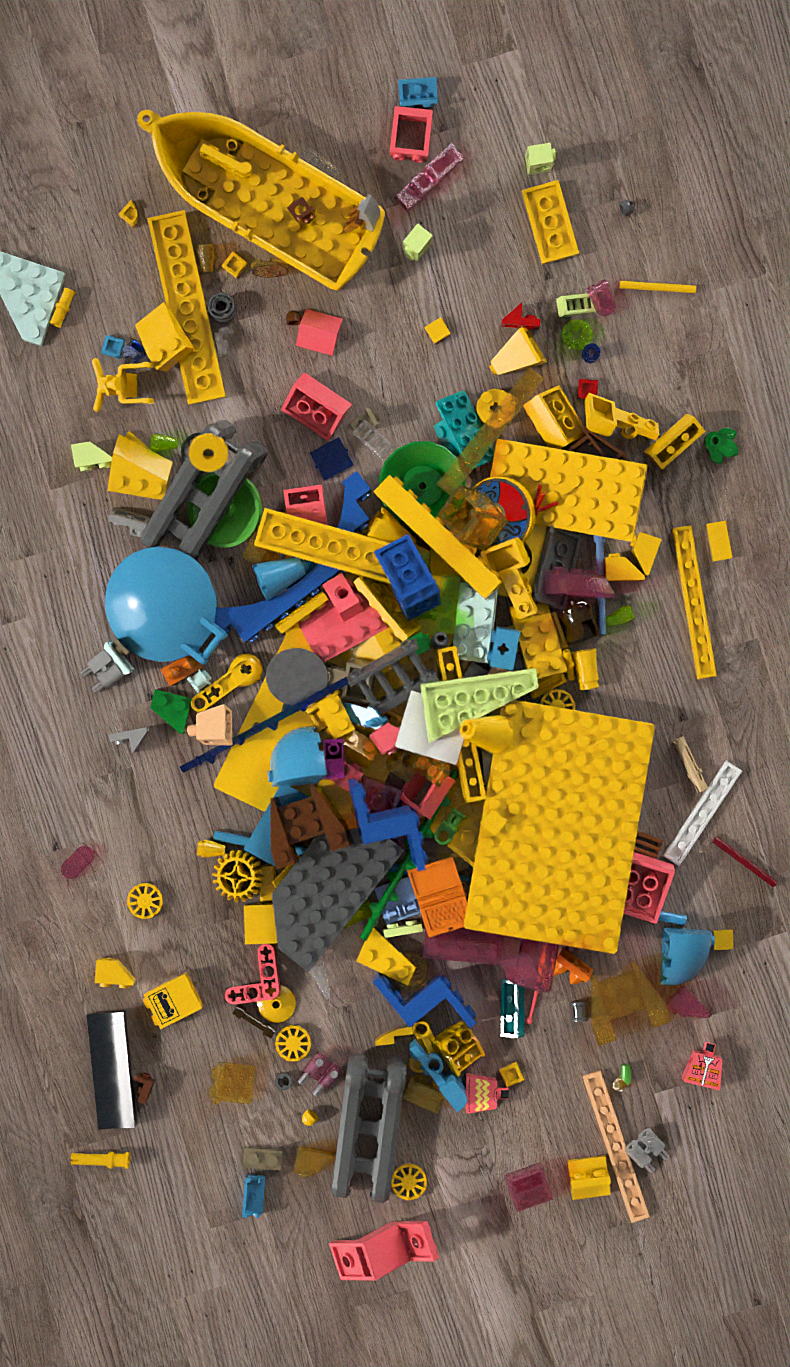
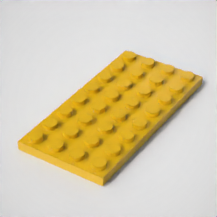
M497 439L490 477H507L519 482L529 492L533 503L535 502L538 485L541 484L540 497L543 492L546 493V496L539 508L556 501L559 503L557 506L539 512L535 517L534 524L549 527L553 525L554 528L633 542L648 465Z

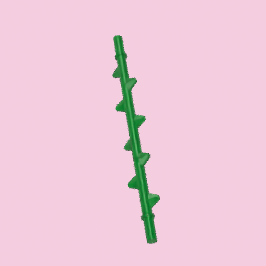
M453 769L449 777L456 781L459 776L458 771ZM448 793L432 818L428 819L425 817V821L419 830L423 838H433L434 833L430 826L440 808L451 805L447 797ZM408 840L404 841L408 851L397 871L387 872L386 874L390 884L380 902L368 905L373 914L368 919L369 921L360 936L365 941H367L374 926L378 924L377 921L388 901H398L399 897L395 889L405 871L416 868L412 862Z

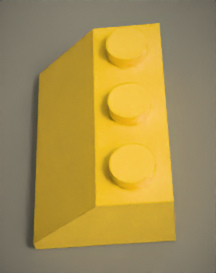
M559 385L538 394L523 405L527 415L531 418L537 431L549 448L563 450L586 436L580 427L583 425Z

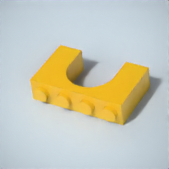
M534 524L531 535L523 544L527 547L531 556L530 567L523 576L528 578L532 591L547 532V526ZM500 578L502 584L498 588V596L510 598Z

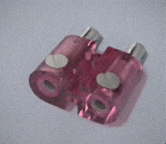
M317 1051L303 1068L305 1073L298 1080V1083L303 1085L309 1077L317 1080L319 1085L312 1093L318 1097L325 1088L327 1090L330 1089L343 1071L324 1054Z

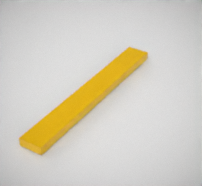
M692 525L672 528L697 679L715 677L717 674Z

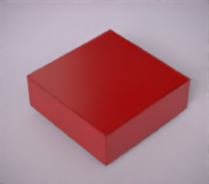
M579 379L577 399L585 400L589 393L597 395L598 380Z

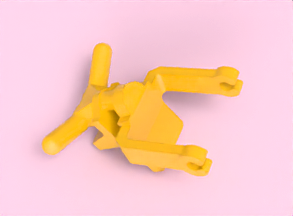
M98 358L92 360L98 383L97 396L93 407L95 412L101 410L105 393L107 396L118 395L119 401L123 404H154V399L152 398L126 399V397L137 398V374L126 373V370L153 368V363L122 364L118 367V374L116 376L106 375L104 377L100 360Z

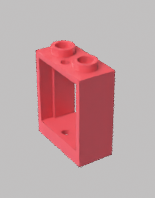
M395 106L390 157L398 161L412 159L416 163L428 161L433 110ZM398 120L427 123L424 151L395 147Z
M421 758L397 795V798L403 801L401 803L402 806L409 805L411 809L413 808L418 817L422 818L424 815L431 819L455 780ZM432 774L436 777V780L418 806L412 801L429 775Z

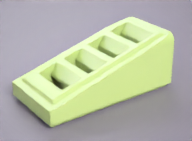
M597 292L557 298L559 317L599 312ZM587 298H590L591 308H588ZM580 299H582L583 309H581ZM573 300H574V302H575V309H576V310H573V303H572Z

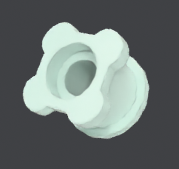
M198 669V673L193 677L187 678L197 693H200L201 689L207 684L210 685L211 682L209 680L212 679L206 670L201 671L200 669Z

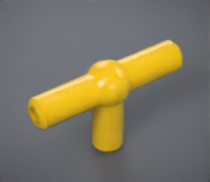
M565 649L563 651V658L567 668L568 680L573 681L575 679L574 662L572 661L570 650Z

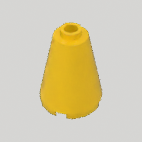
M381 507V512L377 511L368 524L369 527L366 528L369 530L368 534H363L364 536L389 543L409 534L417 548V544H415L416 539L384 507Z
M501 715L467 719L460 727V733L464 739L493 754H500L501 751L507 750L513 738V729L510 728L509 719Z

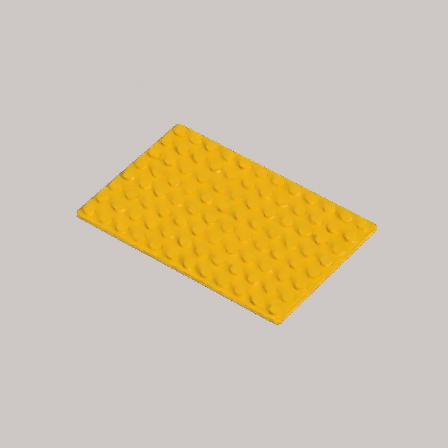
M513 700L500 708L499 715L505 716L510 721L509 725L513 729V738L507 750L501 751L500 754L492 755L482 814L483 820L493 808L508 822L496 836L484 826H480L464 927L482 932L614 954L618 948L655 726L652 723Z

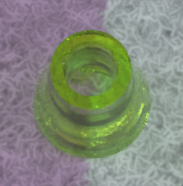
M160 433L151 434L150 449L155 450V452L178 449V438Z
M630 604L627 606L623 605L606 616L609 627L632 622L631 620L636 619Z

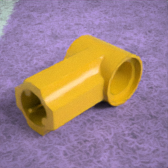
M422 1017L413 1024V1033L427 1054L431 1052L438 1053L440 1051L433 1044L435 1036L431 1030L428 1019ZM419 1024H424L427 1029L421 1032L416 1027Z

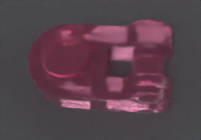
M603 279L597 285L593 284L587 287V292L596 312L600 316L612 314L616 305L610 293L608 282ZM601 292L603 297L600 298L598 293Z

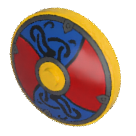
M490 477L480 481L470 490L463 505L462 521L468 538L476 539V545L481 550L515 537H519L524 544L531 535L535 523V508L529 492L519 482L507 477Z

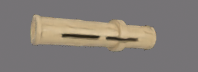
M684 736L672 741L688 772L687 776L693 782L697 793L708 789L701 774L702 770L696 764Z

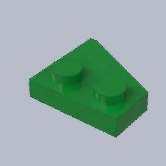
M155 689L150 708L179 734H184L192 699Z

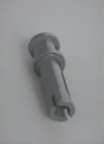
M438 632L432 636L431 645L435 650L446 648L449 639L444 632ZM441 636L443 642H439V641L437 640L438 637Z

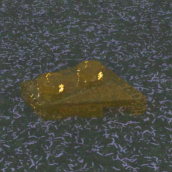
M421 755L413 766V769L438 787L441 786L450 772L446 762Z

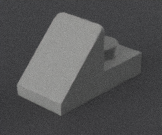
M149 727L109 734L110 742H115L116 745L127 743V739H129L133 754L148 734Z

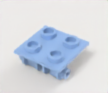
M409 877L401 879L395 889L399 897L398 901H388L382 912L386 925L421 913ZM390 883L374 888L379 902Z

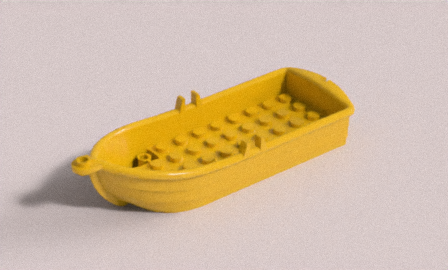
M143 110L138 114V125L143 130L152 134L153 146L158 162L168 181L189 204L332 290L340 291L367 261L368 257L363 255L365 249L370 252L373 251L383 226L385 211L380 205V216L373 231L366 229V221L363 220L361 226L348 233L343 231L344 227L348 225L346 224V220L349 218L347 216L348 212L357 207L361 200H365L366 197L300 159L296 152L292 154L285 150L284 145L278 146L244 124L213 113L183 112L161 117L151 110ZM146 118H150L149 122H144ZM211 144L217 147L219 152L233 155L236 161L240 163H250L251 176L248 179H244L201 157L200 149L202 145L208 146ZM303 197L310 207L313 206L316 216L312 222L300 227L287 207ZM298 205L295 208L297 215L306 211L303 205Z

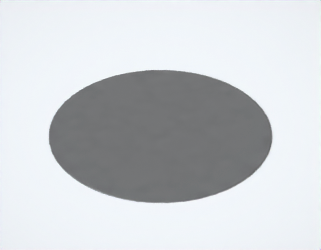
M290 648L281 651L272 658L267 667L266 682L270 692L279 701L291 706H304L313 703L324 693L328 682V674L323 661L316 654L302 648Z

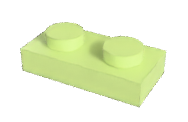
M417 920L406 921V925L398 926V923L387 924V928H383L385 938L423 932L421 922L417 923Z

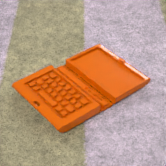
M453 856L426 864L425 870L418 871L416 868L408 870L407 872L418 900L428 937L464 927L468 901Z

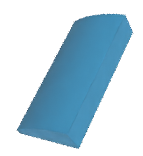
M279 786L274 797L279 798L281 806L308 798L307 795L291 786ZM269 804L244 850L275 866L271 854Z

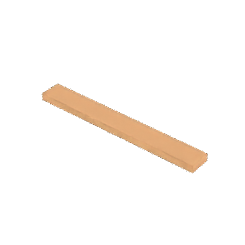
M598 1070L583 1075L582 1077L630 1221L634 1223L649 1218L650 1216L630 1156L625 1152L626 1144L602 1072Z

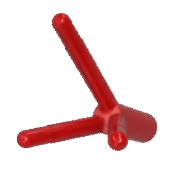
M541 484L538 485L534 502L535 517L539 512L559 504L556 501L539 508L546 496V493L543 492L540 497Z

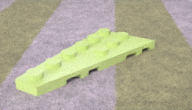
M536 668L421 684L428 742L430 743L460 728L461 724L467 719L479 718L539 688Z

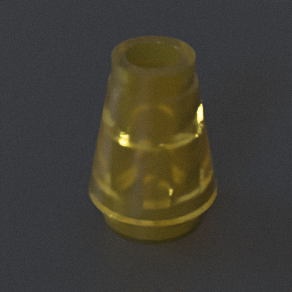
M213 244L198 245L197 254L202 272H214L216 249H214Z

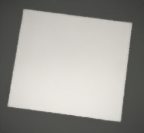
M411 690L395 747L456 765L464 740L461 736L460 728L429 743L422 694Z

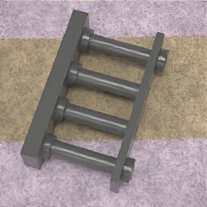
M415 638L405 640L399 647L360 669H354L348 675L349 685L352 687L358 684L370 703L367 705V708H375L382 715L407 701L411 690L421 693V684L440 682L435 669L427 670L416 654L415 650L419 648ZM406 655L410 657L420 673V676L413 680L409 679L398 662L399 659ZM390 664L403 682V685L397 689L392 688L381 671ZM375 674L386 691V695L376 698L364 679Z

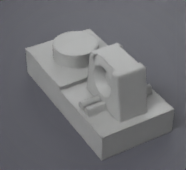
M114 507L109 514L108 521L113 522L117 526H130V535L141 537L151 518Z

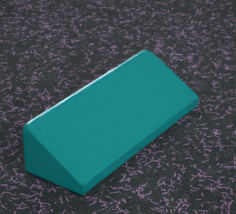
M501 979V1037H524V979Z

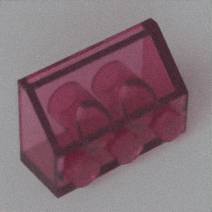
M554 567V570L546 571L545 594L590 599L615 598V593L605 575H597V571L586 570L585 573H581L582 569L566 571V567Z

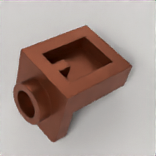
M141 1072V1074L137 1073L134 1080L144 1083V1085L140 1084L136 1095L139 1096L137 1102L145 1105L155 1079L151 1078L152 1075Z

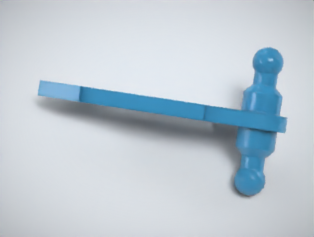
M341 700L350 720L354 723L366 726L367 728L378 729L388 721L387 717H381L375 708H365Z

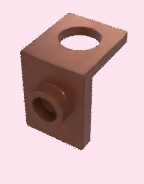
M303 197L287 207L300 227L312 222L316 216L313 206L310 207ZM303 205L306 211L297 215L295 213L296 206Z

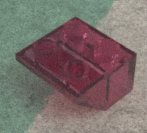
M540 1162L504 1175L517 1212L553 1200Z

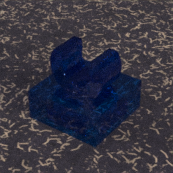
M134 339L126 343L122 349L125 352L123 355L124 359L129 356L133 358L131 364H136L147 355L144 347Z

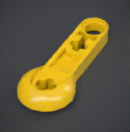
M249 653L237 656L232 661L226 674L192 698V708L197 712L205 711L235 688L256 683L262 675L260 660L255 655ZM244 664L246 666H251L252 669H250V674H243L241 672V670H243L242 666ZM212 687L215 689L220 688L218 692L220 696H212L210 698L212 702L209 704L208 699L203 694L205 692L207 695L213 692ZM197 698L205 700L204 708L198 709L195 707V700Z

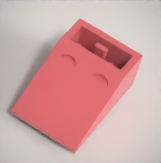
M322 484L283 490L287 514L328 525Z

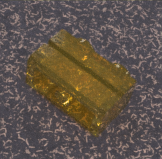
M416 1074V1076L411 1075L402 1099L438 1114L445 1096L439 1090L437 1083L434 1081L431 1084L426 1081V1077Z

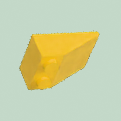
M165 302L135 324L146 354L156 370L167 372L195 350Z
M389 627L341 653V656L346 665L351 658L373 662L401 644L395 636L393 629ZM407 655L398 660L400 665L409 661ZM390 664L381 671L383 674H386L394 668Z

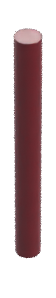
M715 836L712 842L771 887L774 888L778 881L719 837Z

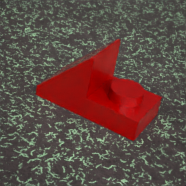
M520 303L502 319L501 327H524L539 330L541 319L536 318L535 315L521 317L522 303Z

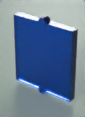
M339 437L310 452L316 464L315 468L319 469L324 481L354 465L348 455V449H345Z

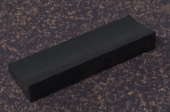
M126 1010L87 1014L98 1130L135 1128L137 1126Z

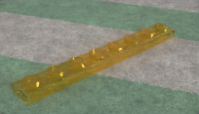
M530 366L438 481L437 485L450 496L456 492L544 380L540 374Z

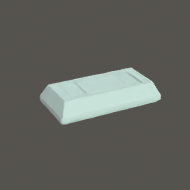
M113 641L106 642L104 649L122 673L129 674L134 672L135 669L126 657L116 650V644Z

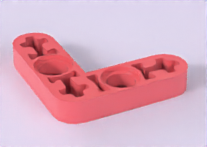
M262 944L258 948L257 954L261 983L229 988L225 992V999L229 1004L272 1000L279 997L281 986L277 953L273 945ZM265 947L271 950L268 958L269 960L273 959V963L263 964V961H267L266 955L262 954V951L266 949ZM267 966L274 968V974L271 977H267L264 973ZM275 979V982L271 983L272 988H276V992L271 996V993H267V989H270V983H265V980ZM250 988H255L258 991V995L254 999L248 996ZM233 990L235 993H243L245 1001H243V997H237L236 1001H234L233 998H230V994H233Z

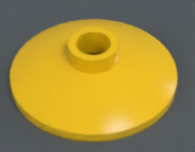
M270 985L267 993H271V996H273L276 988H272V985ZM280 985L281 993L276 999L257 1002L261 1016L269 1022H284L292 1016L295 1010V996L284 985ZM274 1001L280 1003L278 1008L273 1007Z

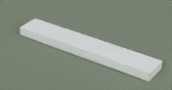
M725 760L709 784L708 789L705 790L662 855L677 866L681 865L742 773V770Z

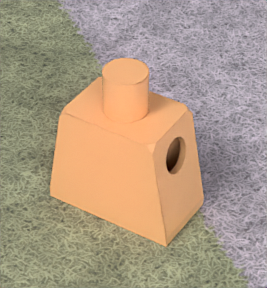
M224 704L197 713L196 724L188 725L187 727L188 735L190 737L196 736L197 740L204 745H232V710Z

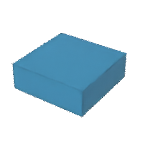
M106 335L101 354L120 359L125 340Z

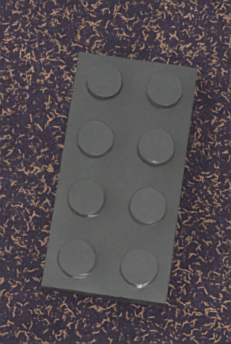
M553 525L551 527L548 526L532 591L534 601L558 610H565L582 536L564 529L554 528Z

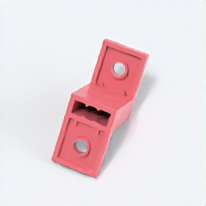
M391 1221L358 1240H334L329 1243L341 1280L376 1281L409 1261H435L439 1259L437 1247L427 1221Z

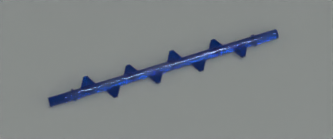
M344 677L331 685H327L326 688L317 691L315 694L292 706L284 703L280 713L261 723L255 722L252 728L233 737L232 745H219L200 756H196L193 760L180 766L181 771L185 773L198 765H202L205 761L214 764L216 756L237 744L243 745L246 739L268 727L276 730L279 721L299 710L304 712L312 703L348 685V678Z

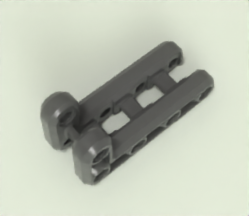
M220 420L207 425L200 435L209 433L221 437L227 444V448L236 454L232 462L225 463L220 469L212 471L220 476L214 492L208 496L196 488L199 483L198 480L204 471L196 468L191 463L188 455L140 537L142 544L147 548L160 547V543L166 534L170 532L182 540L179 545V551L188 554L197 561L248 475L259 469L268 455L267 447L259 441L250 442L241 447L230 441L234 433H236L235 425L227 420ZM206 449L203 451V454L211 456L214 452L211 449ZM188 500L201 508L198 513L199 517L190 528L178 520L181 514L180 510Z
M353 1053L349 1055L331 1192L335 1197L346 1198L351 1194L349 1188L353 1174H369L372 1176L373 1181L370 1198L374 1202L384 1203L389 1200L402 1095L406 1081V1062L400 1058H391L387 1061L386 1070L369 1069L367 1067L368 1058L365 1054ZM366 1077H379L385 1080L383 1083L367 1081ZM364 1096L382 1099L383 1110L378 1121L361 1118L359 1110ZM360 1134L376 1136L378 1149L373 1159L356 1156V1151H354L355 1141L358 1140Z

